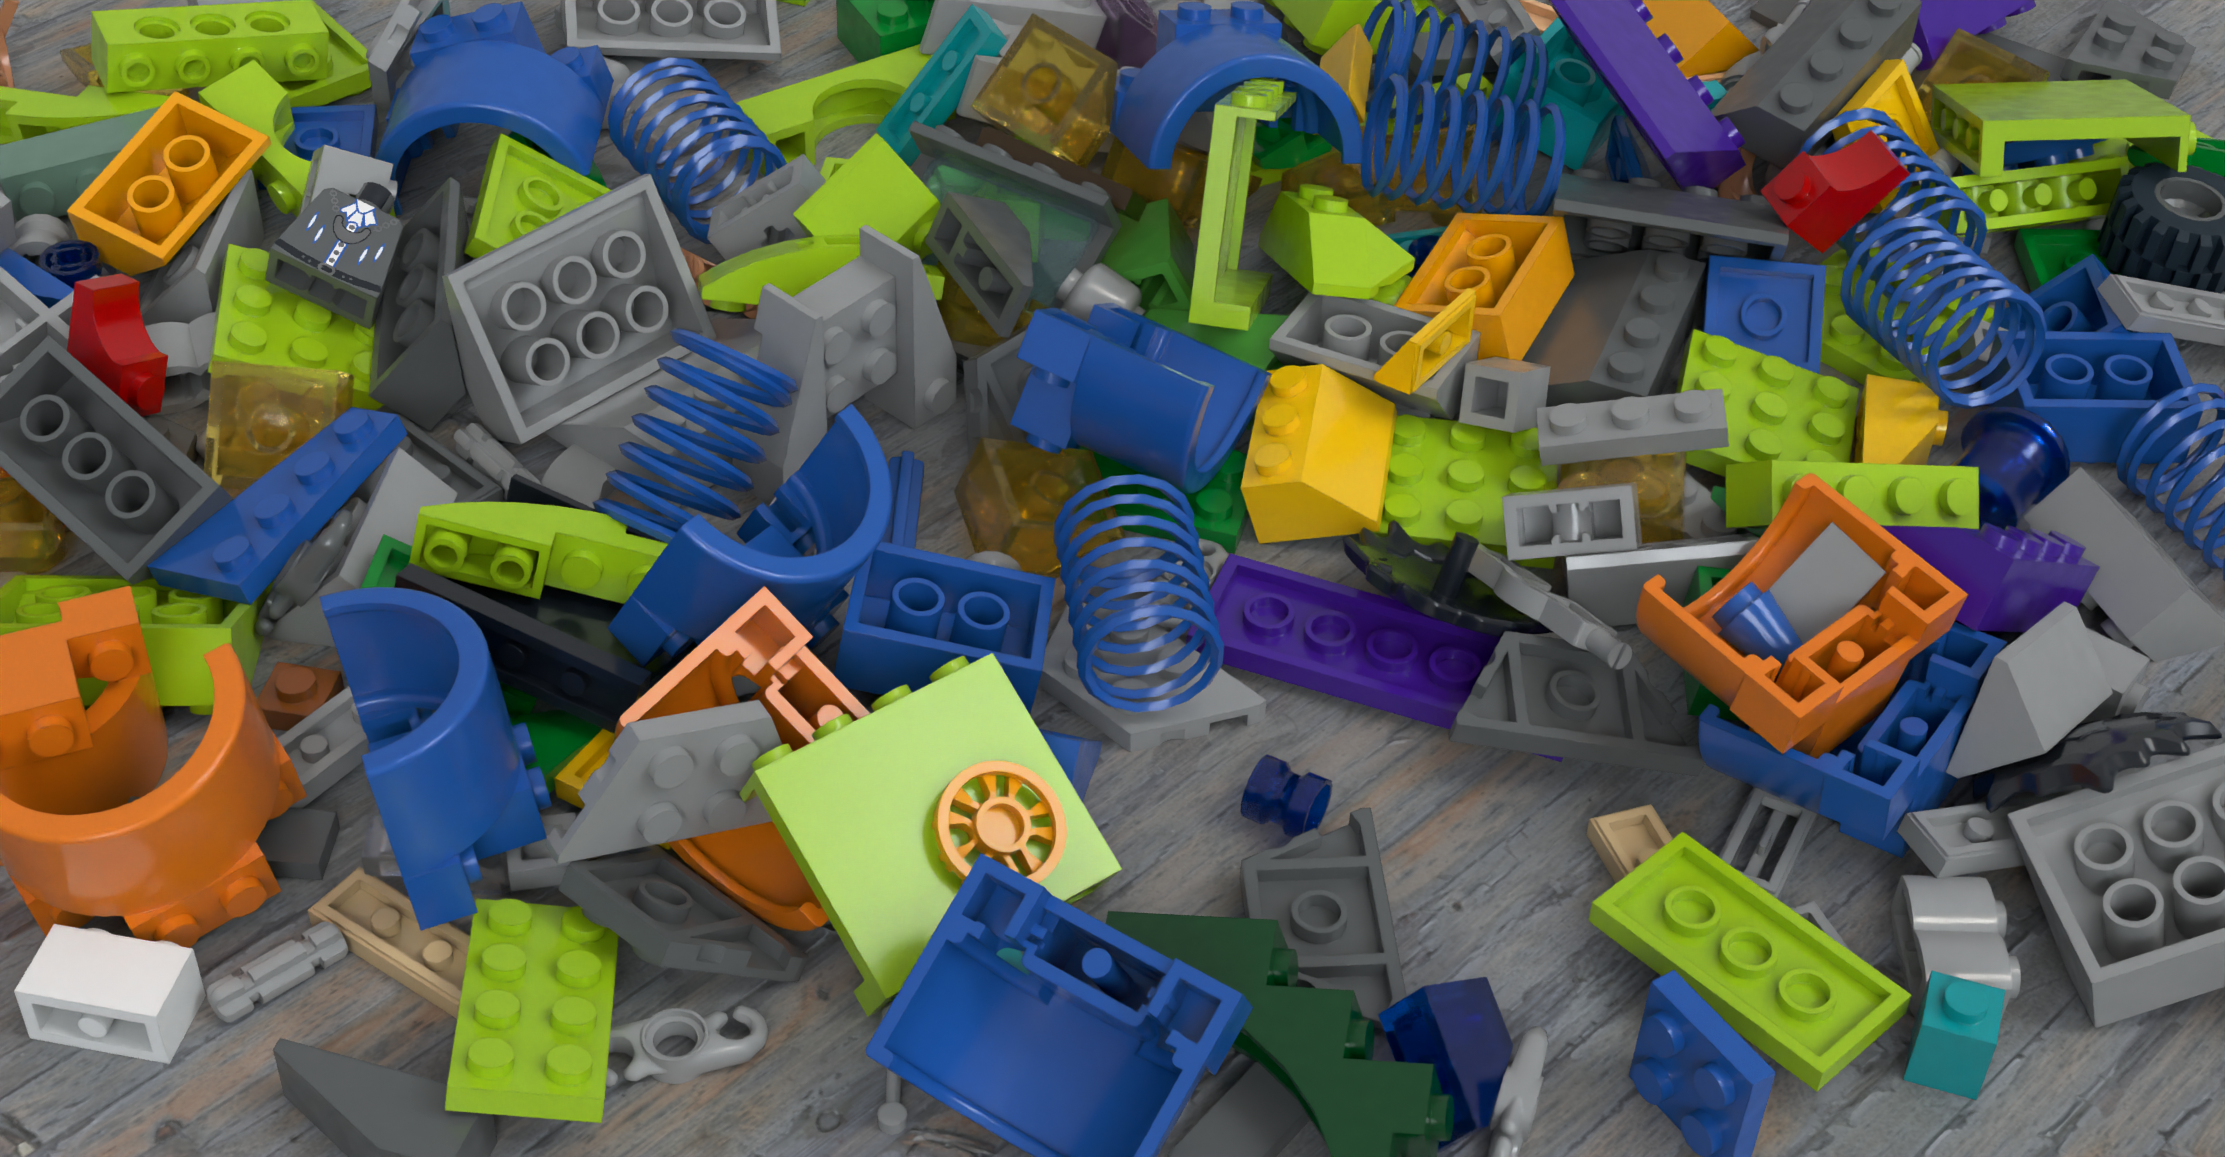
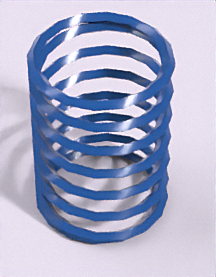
M1382 0L1375 6L1363 29L1368 41H1370L1376 24L1388 6L1393 7L1378 46L1374 71V93L1366 101L1367 113H1369L1379 86L1392 74H1401L1408 84V72L1418 34L1428 17H1430V35L1418 76L1409 91V100L1414 88L1423 80L1427 79L1432 84L1435 61L1441 42L1449 26L1454 24V43L1443 81L1435 95V104L1440 93L1451 84L1455 86L1465 47L1472 34L1478 30L1477 55L1467 88L1461 97L1462 106L1466 98L1480 87L1481 77L1489 52L1496 39L1502 37V57L1492 92L1487 100L1488 111L1492 102L1502 94L1510 66L1526 50L1523 77L1513 103L1514 114L1518 107L1525 102L1532 84L1536 65L1535 46H1537L1539 53V71L1533 101L1541 109L1549 72L1548 51L1541 36L1523 32L1512 41L1509 31L1505 26L1497 27L1488 35L1483 20L1478 19L1471 22L1464 29L1458 13H1451L1440 23L1435 7L1431 6L1422 10L1416 17L1411 0H1403L1402 2H1399V0ZM1404 11H1406V22H1405V26H1404ZM1392 35H1393L1392 46H1391L1390 53H1389V57H1388L1387 64H1386V67H1385L1386 58H1387V53H1388V48H1389V44H1390V41H1391V38H1392ZM1423 94L1422 99H1421V102H1422V110L1424 111V94ZM1449 99L1446 105V120L1441 122L1440 132L1449 127L1451 99ZM1477 101L1471 112L1470 126L1466 129L1465 137L1472 133L1475 134ZM1391 108L1389 118L1393 119L1396 117V108ZM1529 111L1521 126L1517 144L1523 140L1529 126ZM1423 113L1416 115L1414 125L1422 122ZM1503 122L1499 127L1494 126L1491 136V142L1497 139L1499 145L1503 132Z
M669 57L649 63L628 77L614 96L608 115L609 136L622 156L628 159L635 171L639 172L641 176L651 174L659 196L669 212L676 216L681 226L686 229L690 236L705 244H712L707 239L710 224H701L693 219L705 220L710 218L713 208L708 210H689V206L712 199L731 185L744 167L750 149H753L754 159L749 176L739 191L733 196L753 185L758 177L764 155L765 177L776 171V168L778 170L787 164L780 150L769 142L765 133L757 129L753 120L747 117L741 107L732 101L728 92L721 89L716 79L709 75L707 69L691 59ZM667 67H673V68H669V69L657 71V70L664 69V68H667ZM650 72H654L653 74H651V75L648 76L647 78L643 79L642 81H640L639 83H637L636 85H634L636 82H638L639 80H641L643 77H645L646 75H648ZM675 76L696 79L667 85L646 98L632 115L625 136H623V120L627 109L642 90L658 80ZM688 89L706 92L680 98L660 110L643 130L635 149L634 135L640 119L654 103L671 93ZM697 103L707 104L706 109L691 112L670 125L655 143L652 153L646 152L652 132L665 117L681 107ZM712 117H718L717 123L710 124ZM702 119L696 130L682 139L675 148L662 152L666 143L678 130L693 121ZM724 130L730 131L728 137L722 138ZM713 133L707 145L694 153L686 164L673 168L677 158L697 144L701 137ZM740 149L736 164L723 181L707 192L696 196H689L693 187L703 184L716 174L732 152ZM718 158L713 166L699 176L706 165ZM665 163L663 169H658V165ZM677 176L675 182H670V178Z
M1394 73L1379 86L1368 113L1362 142V184L1372 198L1382 193L1384 197L1392 201L1406 194L1408 199L1416 206L1432 199L1434 204L1441 210L1448 209L1457 203L1465 213H1475L1483 208L1486 214L1509 213L1510 215L1544 216L1551 206L1557 191L1564 165L1566 125L1562 112L1552 102L1539 109L1536 102L1530 98L1520 105L1514 114L1513 103L1505 93L1492 102L1488 111L1487 98L1479 88L1466 98L1462 106L1461 94L1453 84L1440 93L1435 104L1434 88L1427 79L1414 88L1409 100L1407 82L1401 74L1397 75ZM1396 94V118L1394 134L1389 151V156L1385 165L1384 158L1387 125L1393 99ZM1424 94L1423 120L1417 146L1410 164L1414 122L1419 103ZM1449 99H1451L1448 133L1436 170L1440 126ZM1477 101V122L1472 150L1462 175V153L1466 129L1471 112ZM1503 106V132L1499 152L1492 175L1487 183L1491 136L1497 116ZM1529 110L1530 123L1522 141L1517 161L1515 186L1513 188V162L1517 139L1522 122ZM1550 113L1553 115L1555 122V145L1551 165L1535 203L1527 211L1525 188L1529 182L1536 160L1541 123L1546 115ZM1373 142L1375 178L1377 181L1375 187L1373 186L1371 177V157ZM1426 154L1427 188L1418 195L1414 191L1412 184ZM1400 158L1401 183L1396 189L1392 190L1388 184L1393 178ZM1451 164L1453 193L1449 198L1444 199L1440 196L1438 189ZM1477 170L1479 198L1476 202L1470 204L1466 201L1464 194L1468 190ZM1502 179L1505 203L1502 207L1495 208L1492 206L1490 199Z
M1871 108L1846 111L1821 125L1806 140L1798 155L1802 151L1808 154L1812 146L1830 130L1847 122L1868 120L1881 124V126L1862 128L1842 137L1821 155L1836 152L1872 130L1877 135L1886 136L1888 142L1885 143L1904 166L1907 165L1910 175L1897 186L1901 187L1888 205L1866 222L1859 224V220L1835 242L1843 250H1846L1849 258H1851L1854 250L1862 243L1855 242L1856 233L1869 230L1866 233V238L1872 231L1883 226L1886 221L1903 207L1915 202L1913 207L1905 217L1920 216L1926 218L1930 216L1929 219L1938 221L1943 210L1952 209L1949 226L1946 229L1951 235L1957 229L1961 211H1965L1967 230L1963 244L1966 247H1971L1975 230H1977V237L1972 250L1978 256L1980 255L1987 233L1984 212L1963 191L1959 190V187L1947 175H1944V172L1929 159L1918 145L1914 144L1903 130L1899 129L1896 123L1884 111ZM1902 152L1906 153L1905 157H1901ZM1916 167H1919L1921 172H1915ZM1922 181L1919 191L1905 197L1912 182ZM1930 183H1935L1936 187L1930 188ZM1937 196L1934 204L1920 211L1927 197ZM1910 229L1895 231L1877 240L1862 254L1857 264L1861 266V271H1864L1868 262L1873 258L1869 254L1871 248L1885 244L1884 248L1887 244L1901 238ZM1921 242L1907 244L1894 253L1889 254L1875 268L1870 280L1875 281L1877 285L1881 276L1886 272L1887 263L1895 262L1901 256L1915 250ZM1941 253L1926 255L1911 267L1895 274L1889 283L1907 278L1915 269L1936 259ZM1943 270L1922 285L1907 289L1899 302L1909 304L1932 280L1942 276ZM1888 283L1882 294L1890 300L1896 288H1893ZM1932 292L1925 300L1929 299L1934 294V292Z
M1911 216L1894 219L1872 231L1854 250L1843 272L1840 296L1846 314L1947 405L1972 409L1991 405L2013 393L2032 373L2044 350L2047 326L2042 308L2016 284H2012L2001 272L1996 271L1986 260L1981 259L1970 247H1966L1955 235H1951L1935 220ZM1908 229L1923 230L1908 233L1887 244L1868 262L1856 283L1853 300L1851 294L1853 272L1862 254L1877 240L1895 231ZM1929 240L1938 242L1923 245L1901 256L1881 276L1870 296L1868 313L1866 315L1863 304L1865 288L1875 268L1889 254L1907 244ZM1944 253L1945 256L1938 257L1915 269L1896 288L1885 307L1883 321H1879L1877 313L1880 297L1890 279L1906 264L1924 255ZM1944 267L1943 275L1932 280L1911 300L1902 318L1893 320L1895 308L1905 291L1921 276ZM1965 278L1964 285L1956 289L1959 279ZM1980 291L1979 296L1971 300L1973 293ZM1932 292H1934V294L1917 310V308L1919 307V305H1920ZM1962 297L1953 315L1939 330L1924 339L1929 326L1944 308L1952 301ZM2005 300L2008 301L2011 310L2009 331L1999 352L1984 368L1969 377L1954 381L1941 379L1943 376L1955 374L1976 361L1992 343L2004 318ZM1989 302H1995L1994 318L1984 339L1969 355L1958 362L1938 368L1940 360L1960 349L1973 335L1982 321ZM1977 308L1970 325L1959 338L1940 350L1949 331L1966 313ZM2022 309L2026 321L2025 342L2016 363L2001 380L1985 390L1970 394L1952 392L1953 390L1970 387L1988 376L2008 355L2019 332ZM1924 316V318H1922V319L1919 320L1918 322L1914 323L1913 325L1909 326V324H1911L1912 322H1914V321H1916V320H1918V319H1920L1921 317ZM1914 334L1913 341L1907 343L1906 338ZM1930 346L1928 354L1921 355V350ZM2033 346H2034L2033 352H2032L2030 358L2028 359V361H2027V363H2026V360H2027V358H2028V356H2029V354H2030V352H2031V350H2032V348H2033Z
M681 328L670 331L674 342L729 369L765 391L743 385L667 356L657 359L662 370L747 416L744 417L657 385H650L644 388L647 397L731 443L708 437L644 413L631 416L634 425L642 431L713 469L699 466L630 441L618 445L621 454L693 495L627 472L613 470L605 473L611 485L675 521L606 498L592 502L595 511L608 514L613 519L666 543L671 541L681 526L695 516L664 499L727 520L741 518L737 505L684 474L735 491L748 492L753 490L754 486L748 475L703 448L748 463L760 464L767 461L765 452L760 446L723 423L761 435L772 436L780 433L775 419L741 397L765 405L784 408L792 405L789 393L798 391L795 380L782 372L723 344Z
M2198 383L2172 391L2152 404L2135 421L2123 439L2116 461L2118 479L2135 495L2146 496V506L2151 511L2165 514V524L2173 532H2184V543L2192 550H2203V561L2210 568L2223 569V580L2225 581V558L2219 559L2213 553V549L2225 545V534L2218 536L2225 526V502L2206 516L2198 519L2201 511L2215 494L2225 487V462L2204 486L2187 498L2178 501L2181 493L2197 474L2214 460L2225 455V443L2216 447L2225 429V393L2217 385ZM2195 393L2209 394L2213 398L2190 404L2164 419L2147 434L2135 449L2127 468V457L2132 444L2143 428L2163 409L2182 397ZM2212 408L2217 409L2215 421L2209 422L2188 433L2171 447L2154 467L2149 479H2137V470L2142 458L2159 437L2176 423L2199 411ZM2205 437L2199 447L2182 463L2165 472L2176 457L2194 442ZM2172 489L2165 504H2162L2156 498V495ZM2191 507L2185 522H2181L2175 517L2176 512ZM2212 524L2204 541H2200L2194 535V531Z
M1141 474L1111 476L1085 486L1065 503L1054 526V544L1057 547L1056 556L1061 563L1060 578L1065 585L1064 600L1069 607L1068 622L1073 629L1072 644L1077 651L1076 667L1078 669V676L1088 694L1108 707L1131 712L1164 710L1187 702L1211 684L1223 665L1224 643L1219 635L1220 624L1214 614V600L1209 592V578L1204 570V556L1199 548V535L1194 527V512L1185 494L1165 480ZM1139 484L1155 488L1175 503L1174 505L1170 501L1146 494H1118L1091 502L1072 515L1076 507L1093 493L1116 485ZM1117 504H1144L1163 510L1180 525L1178 526L1176 523L1150 515L1119 516L1092 525L1070 543V537L1081 521L1097 510ZM1123 525H1147L1166 531L1176 538L1174 543L1155 537L1123 538L1100 545L1081 559L1076 556L1083 544L1100 532ZM1126 547H1152L1166 551L1158 559L1127 560L1105 568L1090 566L1091 563L1104 554ZM1179 560L1183 562L1181 566L1176 564ZM1165 572L1176 575L1168 583L1147 582L1163 575ZM1184 581L1188 584L1186 588L1181 587L1179 585H1181ZM1094 586L1111 589L1097 598L1089 593ZM1134 592H1152L1137 599L1112 600ZM1169 594L1180 597L1172 605H1147ZM1188 603L1192 605L1191 610L1183 609ZM1099 608L1121 610L1111 613L1103 620L1094 616V613ZM1141 617H1149V618L1144 619V620L1133 621V620L1139 619V618H1141ZM1172 617L1183 620L1169 633L1149 642L1123 645L1102 640L1112 631L1125 632L1146 629ZM1087 624L1091 626L1089 630L1086 627ZM1193 625L1197 627L1190 642L1174 655L1154 664L1126 667L1109 664L1093 655L1096 649L1118 654L1151 651L1178 639ZM1206 637V645L1197 662L1180 677L1157 687L1134 690L1113 687L1098 678L1092 669L1094 667L1103 673L1127 677L1153 674L1183 661L1202 645ZM1207 667L1198 682L1183 693L1167 699L1136 703L1115 698L1140 699L1163 695L1186 685Z

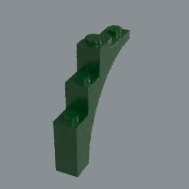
M1108 911L1105 924L1173 961L1175 958L1181 960L1246 997L1253 1006V1009L1235 1039L1232 1048L1251 1060L1258 1062L1299 1102L1327 1144L1331 1157H1437L1439 1141H1450L1454 1124V1101L1451 1094H1443L1434 1064L1372 1060L1374 1052V1025L1372 1020H1364L1354 990L1296 987L1298 979L1297 952L1295 949H1288L1278 920Z

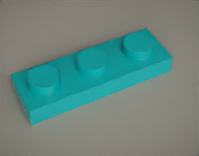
M973 4L964 13L876 129L880 137L888 143L908 166H911L921 154L909 132L913 121L934 129L937 125H943L955 108L958 107L975 55L998 57L1000 50L1008 41L989 14Z

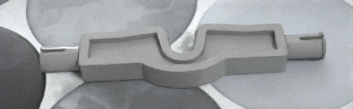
M1479 543L1468 572L1491 587L1499 598L1520 612L1539 621L1571 645L1590 651L1606 662L1609 667H1614V669L1618 670L1629 663L1632 657V648L1629 644L1622 642L1616 637L1617 631L1596 618L1578 603L1549 592L1552 587L1550 584L1515 561H1508L1506 555L1489 550Z

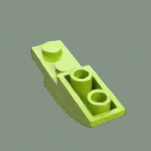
M88 85L75 97L0 86V144H7L159 107L170 96L136 91L107 93L104 87Z
M860 235L814 236L783 241L751 250L726 260L698 275L697 288L700 297L704 300H710V307L729 312H743L746 310V304L759 305L762 287L768 283L794 297L859 257ZM922 264L935 300H942L944 275L936 265Z
M520 502L447 503L422 506L420 508L409 564H415L440 576L540 599L543 587L547 585L625 604L668 543L627 534L628 525L613 519L608 514Z

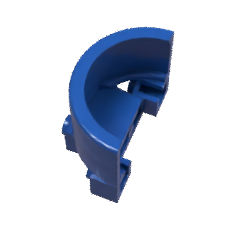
M522 1L506 5L490 3L478 8L475 12L453 17L446 14L437 15L419 25L409 53L415 67L407 75L401 88L396 89L386 117L387 126L375 159L393 164L390 180L397 181L398 183L393 205L395 216L402 215L403 213L398 197L412 158L421 156L423 150L433 148L434 141L429 132L439 127L442 128L447 139L456 137L460 123H482L502 127L530 139L545 150L556 162L583 176L589 174L614 82L598 45L580 49L577 47H565L552 55L546 54Z
M1236 1L1231 3V9H1211L1210 5L1201 2H1182L1178 4V10H1159L1156 54L1142 69L1126 68L1120 71V76H1101L1099 120L1148 169H1171L1172 157L1178 138L1194 112H1214L1215 104L1238 86H1244V82L1250 81L1252 78L1261 77L1284 81L1283 91L1297 93L1296 101L1279 117L1292 118L1291 128L1294 131L1319 134L1341 153L1342 164L1362 163V133L1356 112L1348 96L1329 74L1281 38L1282 23L1264 9V5L1260 3ZM1278 119L1275 122L1260 120L1268 128H1278Z
M1115 303L1094 304L1087 322L1057 308L1037 309L1033 313L1017 354V358L1033 366L1010 424L1028 432L1026 441L1042 450L1060 454L1062 448L1080 449L1083 446L1146 476L1165 480L1185 494H1192L1206 486L1227 461L1246 430L1272 374Z
M850 404L835 416V423L800 469L792 474L773 494L777 498L775 502L769 507L762 502L752 511L736 533L745 542V545L732 540L718 531L700 514H697L679 528L607 628L643 667L664 651L671 658H674L693 642L700 645L764 586L813 636L806 644L810 650L821 644L839 626L840 623L833 615L850 596L844 590V587L880 544L886 532L892 509L891 476L885 455L874 432L853 404ZM816 549V555L808 556Z
M372 587L320 596L319 599L325 619L327 620L353 695L363 731L366 733L369 742L367 745L370 753L361 755L366 775L420 930L422 931L478 913L470 888L471 883L483 880L477 860L547 839L539 810L552 807L540 766L528 770L525 768V765L537 762L535 751L526 723L523 722L513 726L511 724L487 641L479 626L465 611L443 598L426 592L405 588Z
M1954 622L1947 633L1909 660L1883 712L1829 753H1823L1818 759L1792 748L1782 754L1759 734L1749 731L1750 726L1746 725L1742 728L1720 719L1719 708L1709 704L1699 716L1698 742L1701 757L1711 769L1828 819L1840 822L1839 832L1903 858L1910 846L1897 830L1906 813L1938 809L1959 780V778L1946 773L1947 767L1994 656L2006 647L2007 642Z
M980 853L868 1043L866 1054L913 1086L1033 1157H1157L1205 1071L1216 1075L1251 1013L1253 1006L1242 993L1177 958L1173 961L1051 895L1044 886ZM1003 948L1024 951L1021 962L1030 972L1029 975L997 956L998 951Z

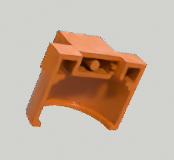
M1809 473L1794 483L1790 494L1772 523L1743 559L1722 580L1697 600L1685 607L1680 606L1663 591L1666 581L1659 574L1645 582L1637 604L1636 622L1639 631L1730 707L1729 710L1750 726L1749 731L1759 734L1782 754L1792 748L1818 759L1823 753H1829L1883 712L1909 660L1950 630L1968 594L1817 475ZM1833 522L1886 573L1848 613L1789 654L1778 679H1776L1782 665L1772 655L1764 661L1755 654L1746 656L1718 635L1722 628L1713 620L1712 616L1750 582H1753L1763 593L1766 592Z
M130 586L58 602L62 621L0 635V793L23 807L49 814L84 815L125 805L131 796L143 797L153 791L158 784L167 760L168 735ZM95 677L99 680L107 681L108 685L103 693L85 711L77 678Z
M764 586L620 716L615 728L614 742L629 722L740 703L732 682V677L738 675L745 676L761 687L748 701L760 700L772 717L782 745L788 743L793 752L814 742L812 734L834 718L849 714L854 722L870 714V712L805 646L813 636ZM773 821L667 842L701 878L750 914L769 924L792 931H810L823 926L829 920Z
M225 643L203 655L209 666L214 684V706L208 729L200 745L185 765L155 790L117 808L84 815H57L35 811L13 802L0 793V861L45 936L48 935L53 924L79 928L87 924L94 916H122L133 936L137 939L154 942L165 940L176 943L181 947L190 948L200 937L235 917L246 916L254 912L265 900L281 892L280 886L256 840L268 820L282 815L291 805L307 797V794L290 757L269 727L241 662L231 644Z

